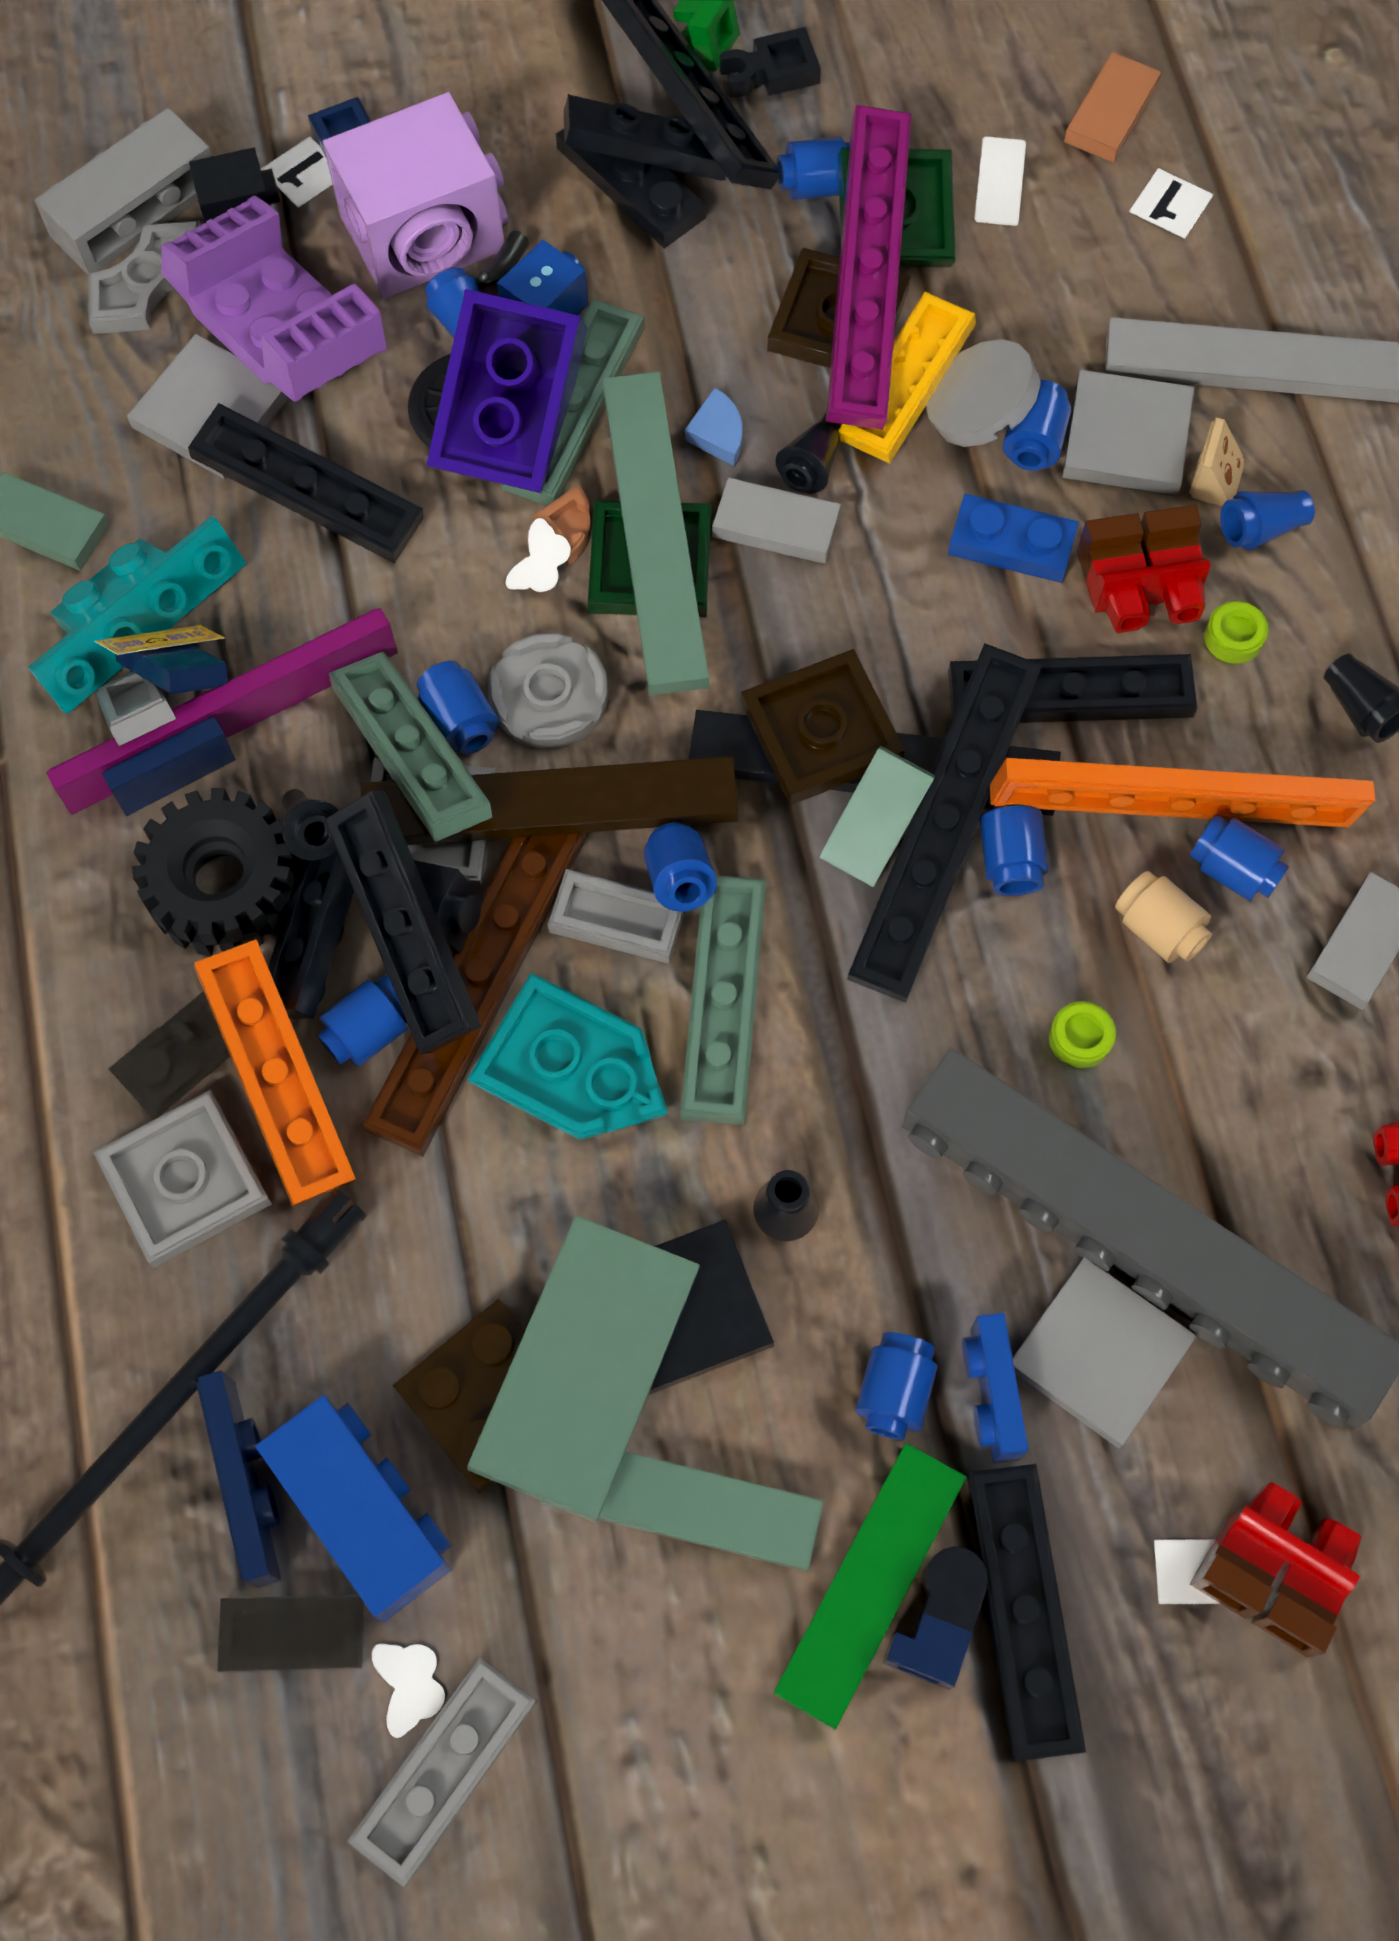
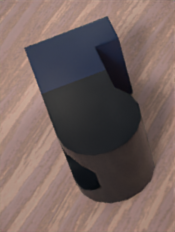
M955 1546L943 1549L928 1562L923 1571L921 1582L925 1600L912 1638L897 1632L893 1634L882 1664L948 1690L955 1687L987 1590L988 1575L986 1567L977 1554L967 1548Z

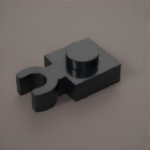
M805 27L753 39V52L751 53L740 49H731L720 54L721 75L739 73L727 76V92L729 97H743L749 94L755 86L764 84L768 96L820 84L821 67Z

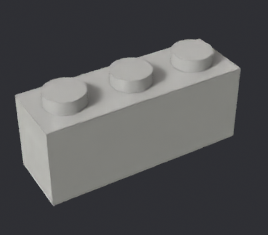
M167 108L151 120L142 123L135 131L106 151L96 155L90 162L67 178L51 186L48 191L34 201L49 236L89 276L136 245L140 240L143 225L167 223L197 202L198 198L189 162L212 157L209 146L176 114Z

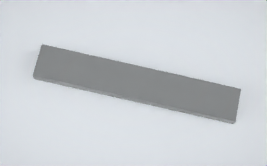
M1110 317L1106 331L1104 373L1159 382L1399 403V342Z

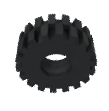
M211 788V800L205 801L202 800L198 790L184 794L189 805L179 810L173 801L161 808L166 820L160 825L153 819H150L143 828L150 843L136 842L133 854L140 865L132 866L133 879L139 887L137 893L161 931L165 935L168 933L174 943L186 949L189 943H192L198 954L207 956L212 955L213 945H219L223 952L237 947L236 943L244 940L250 942L256 939L260 946L264 943L259 933L265 928H268L276 935L282 925L279 913L281 910L284 912L287 910L299 873L297 867L300 866L298 857L291 853L285 845L282 833L283 824L280 819L276 820L272 809L262 801L256 807L251 795L238 791L235 800L231 801L225 788ZM221 856L237 858L242 863L243 876L234 887L218 894H206L197 887L196 874L205 863Z

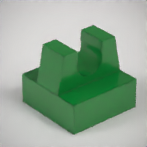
M680 0L673 10L674 20L687 23L681 34L706 69L717 71L720 66V54L730 50L740 35L734 0Z

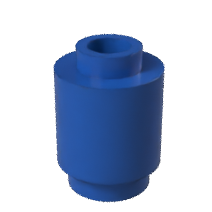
M842 137L788 142L785 154L778 155L777 167L781 173L778 179L780 189H788L792 200L839 196L838 154L842 147H850V142H844Z
M1040 380L1041 384L1035 404L1024 420L1012 430L1009 425L1007 426L1004 437L1003 451L1005 455L1015 465L1024 470L1036 471L1054 465L1061 455L1071 414V406L1068 402L1066 390L1059 384L1048 380Z
M444 661L432 666L420 676L417 681V688L420 692L418 701L454 752L472 754L485 748L493 739V733L498 727L499 719L473 674L467 669H462L456 661Z
M992 805L991 811L985 813L980 818L986 878L993 882L994 892L1003 896H1021L1039 891L1044 886L1043 876L1049 870L1041 810L1024 805L995 807V805Z
M1218 814L1209 823L1189 857L1202 864L1199 868L1201 872L1249 902L1252 901L1257 892L1269 898L1289 868L1288 865L1279 860L1286 850L1285 848L1235 817L1229 822Z
M678 822L666 823L656 828L649 836L644 849V861L656 899L662 906L672 911L684 912L699 908L712 897L717 884L716 875L701 835L687 825Z
M383 975L374 983L369 979L319 1016L325 1029L317 1034V1037L339 1065L350 1059L357 1067H360L408 1030L405 1024L407 1020L390 978L387 975Z
M885 1332L882 1335L880 1346L872 1347L855 1409L857 1414L867 1419L866 1430L883 1437L904 1440L907 1431H920L922 1429L938 1367L932 1361L935 1347L932 1344L910 1335Z

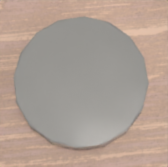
M1003 339L980 342L957 354L926 405L928 419L947 442L962 447L984 445L998 439L995 432L1002 430L1007 425L1012 430L1024 420L1036 402L1041 381L1032 357L1019 343Z
M559 633L533 634L512 643L502 653L503 658L497 663L495 669L493 665L488 677V701L499 719V728L517 743L536 749L564 748L583 740L600 724L608 705L607 675L597 654L587 646L585 649L582 645L574 643L572 637Z

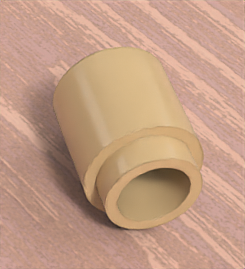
M1150 871L1142 873L1126 888L1115 905V909L1124 916L1122 923L1168 963L1175 961L1179 957L1186 962L1191 960L1202 950L1212 936V933L1206 928L1210 922L1211 915L1166 876L1157 878Z

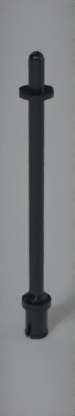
M334 1188L327 1200L297 1232L290 1229L281 1239L285 1245L282 1247V1258L19 1545L16 1546L10 1541L0 1539V1555L4 1559L0 1564V1606L25 1578L37 1587H42L47 1578L38 1564L198 1390L196 1382L199 1381L198 1377L213 1373L301 1276L312 1275L315 1271L321 1275L330 1265L326 1258L356 1225L367 1217L354 1204L348 1208L336 1223H333L332 1219L350 1200L349 1197L337 1188Z

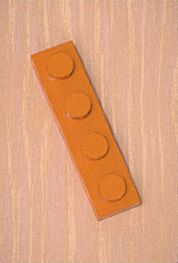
M255 939L194 962V969L292 1207L331 1192L334 1188L338 1189L353 1183L356 1178L257 940Z

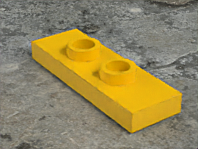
M924 292L893 342L888 415L884 429L842 424L838 430L840 441L890 464L975 327V313Z

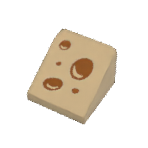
M1216 417L1215 421H1212L1189 491L1191 494L1190 498L1218 506H1223L1226 501L1232 500L1236 495L1244 468L1243 455L1224 419Z

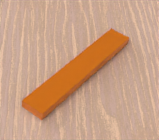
M1006 758L990 784L991 805H995V807L1024 805L1046 810L1213 819L1218 814L1230 821L1235 817L1239 821L1347 828L1376 801L1374 781L1018 758Z

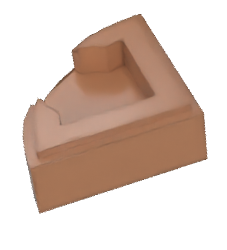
M579 485L532 516L533 522L537 518L544 519L553 528L555 534L563 536L568 541L571 547L570 556L565 562L568 566H571L582 555L591 536L592 524L589 502Z

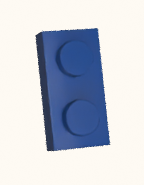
M964 493L951 537L948 555L1062 583L1079 521Z
M1005 1313L977 1316L970 1329L971 1337L962 1338V1351L968 1378H979L983 1404L974 1405L973 1409L978 1443L980 1447L990 1446L993 1464L1020 1460L1029 1449Z

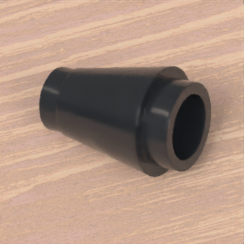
M1345 654L1335 660L1328 667L1323 678L1330 685V689L1359 735L1362 737L1370 736L1374 742L1380 743L1398 733L1399 687L1363 662L1357 660L1352 654Z
M784 1170L775 1174L758 1191L754 1200L753 1213L757 1225L766 1235L779 1241H793L804 1237L813 1229L819 1215V1204L815 1193L800 1173L793 1170ZM781 1194H790L794 1196L796 1201L785 1203L780 1201L778 1197Z

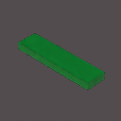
M905 1443L776 1686L773 1695L834 1731L836 1730L967 1476Z

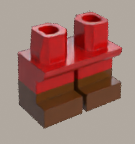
M1197 504L1144 512L1141 521L1139 513L1085 521L1077 555L1095 613L1106 611L1116 633L1137 631L1147 626L1150 618L1148 608L1150 604L1165 602L1169 620L1176 625L1196 622L1201 618L1205 608L1204 584L1211 569V564L1208 558H1203L1198 533L1202 524Z
M1269 1482L1259 1490L1247 1506L1230 1515L1190 1585L1244 1619L1254 1616L1252 1624L1305 1657L1325 1654L1337 1629L1334 1626V1622L1346 1597L1352 1592L1360 1578L1359 1574L1350 1569L1355 1562L1362 1537L1342 1523L1327 1517L1321 1520L1310 1543L1304 1542L1288 1532L1302 1501L1296 1495L1276 1483Z

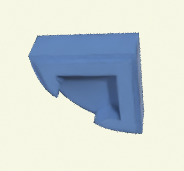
M714 388L685 428V441L735 466L742 450L743 427L741 416L732 400L722 391Z

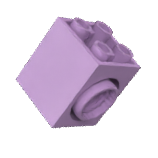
M449 92L322 141L340 217L383 299L428 282L447 269L463 268L498 253L503 245L504 235L502 226L509 224L505 205L497 192L498 188L504 186L500 167L492 153L483 154L479 147L481 140L473 117L468 111L460 113Z

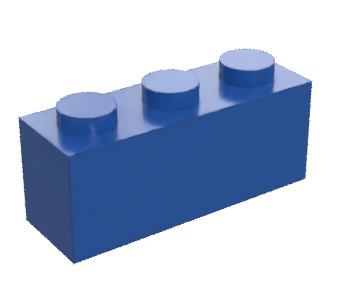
M322 1395L255 1445V1447L375 1618L385 1623L452 1571L442 1556L452 1546L428 1513L416 1520L401 1498L412 1490L388 1457L379 1464L375 1463L362 1444L372 1434L351 1405L346 1403L337 1410L334 1404L325 1395Z

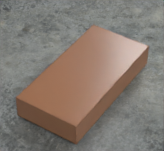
M1111 52L1066 130L1064 143L1114 163L1156 90L1161 71Z

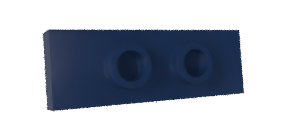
M220 1370L200 1376L196 1385L241 1580L258 1588L281 1581L270 1527L279 1525L277 1506L270 1486L268 1484L259 1486L254 1460L263 1458L255 1445L261 1442L256 1423L253 1418L244 1420L236 1383L228 1375Z

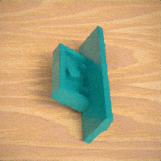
M213 516L206 519L167 553L141 538L135 543L126 544L110 556L108 565L89 580L75 584L64 594L62 602L50 614L68 634L27 668L61 711L67 715L124 667L116 662V654L94 641L169 630L247 563L217 518Z

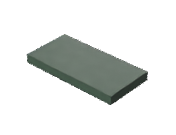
M575 1215L467 1465L468 1471L597 1523L699 1272L700 1264Z

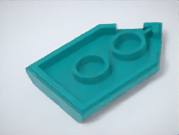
M530 973L467 1078V1081L476 1087L578 1140H584L668 1115L643 1030L533 973Z

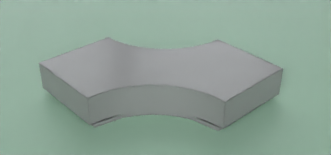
M200 220L143 225L140 240L127 258L109 269L93 272L88 276L89 325L93 334L150 330L151 318L157 305L170 291L175 289L162 275L161 246L184 235L185 232L201 226Z

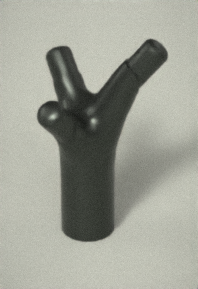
M511 231L490 265L485 270L479 272L477 278H475L479 290L491 283L498 282L520 261L529 246V240L522 232Z

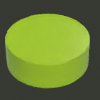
M1242 601L1226 602L1212 612L1204 631L1205 644L1211 654L1223 662L1231 664L1246 663L1260 653L1268 636V623L1263 613L1255 606Z
M1085 1001L1073 1002L1064 1006L1056 1014L1049 1030V1044L1054 1055L1065 1065L1077 1069H1088L1102 1063L1109 1055L1116 1039L1115 1024L1108 1012L1094 1003Z

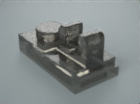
M204 991L108 1068L153 1120L165 1113L231 1057Z

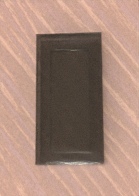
M359 1594L221 1598L217 1672L362 1669L364 1602Z

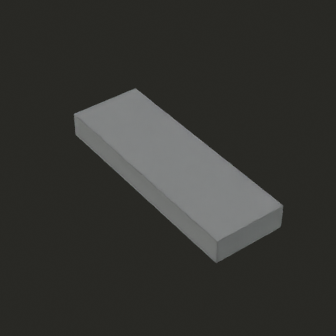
M479 1657L347 1842L401 1886H408L538 1701Z

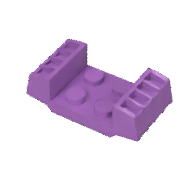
M256 196L249 198L248 201L235 208L228 209L227 212L214 219L207 220L205 224L189 230L184 235L161 246L162 275L186 300L194 316L264 384L271 382L294 402L302 399V396L312 390L323 387V384L331 379L344 375L345 371L357 364H363L364 360L378 352L382 353L387 350L381 314L374 303L354 283L333 295L328 292L282 249L279 213Z

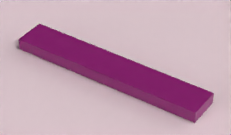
M856 105L852 116L826 422L880 430L884 429L887 422L912 113Z
M376 608L228 681L227 684H223L221 687H215L173 708L175 720L121 746H118L115 738H112L49 769L46 774L70 814L73 815L113 795L102 775L105 770L209 717H215L225 737L228 738L331 687L329 672L382 651L386 653L388 658L397 654L398 651L390 623L382 609Z

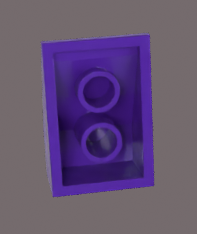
M465 289L426 466L542 494L575 387L588 330L581 316Z

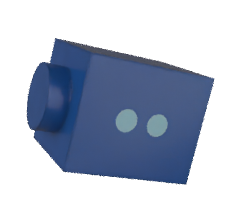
M543 239L497 282L499 297L574 315H579L589 305L586 269H584L581 262L574 255L566 251L560 252Z

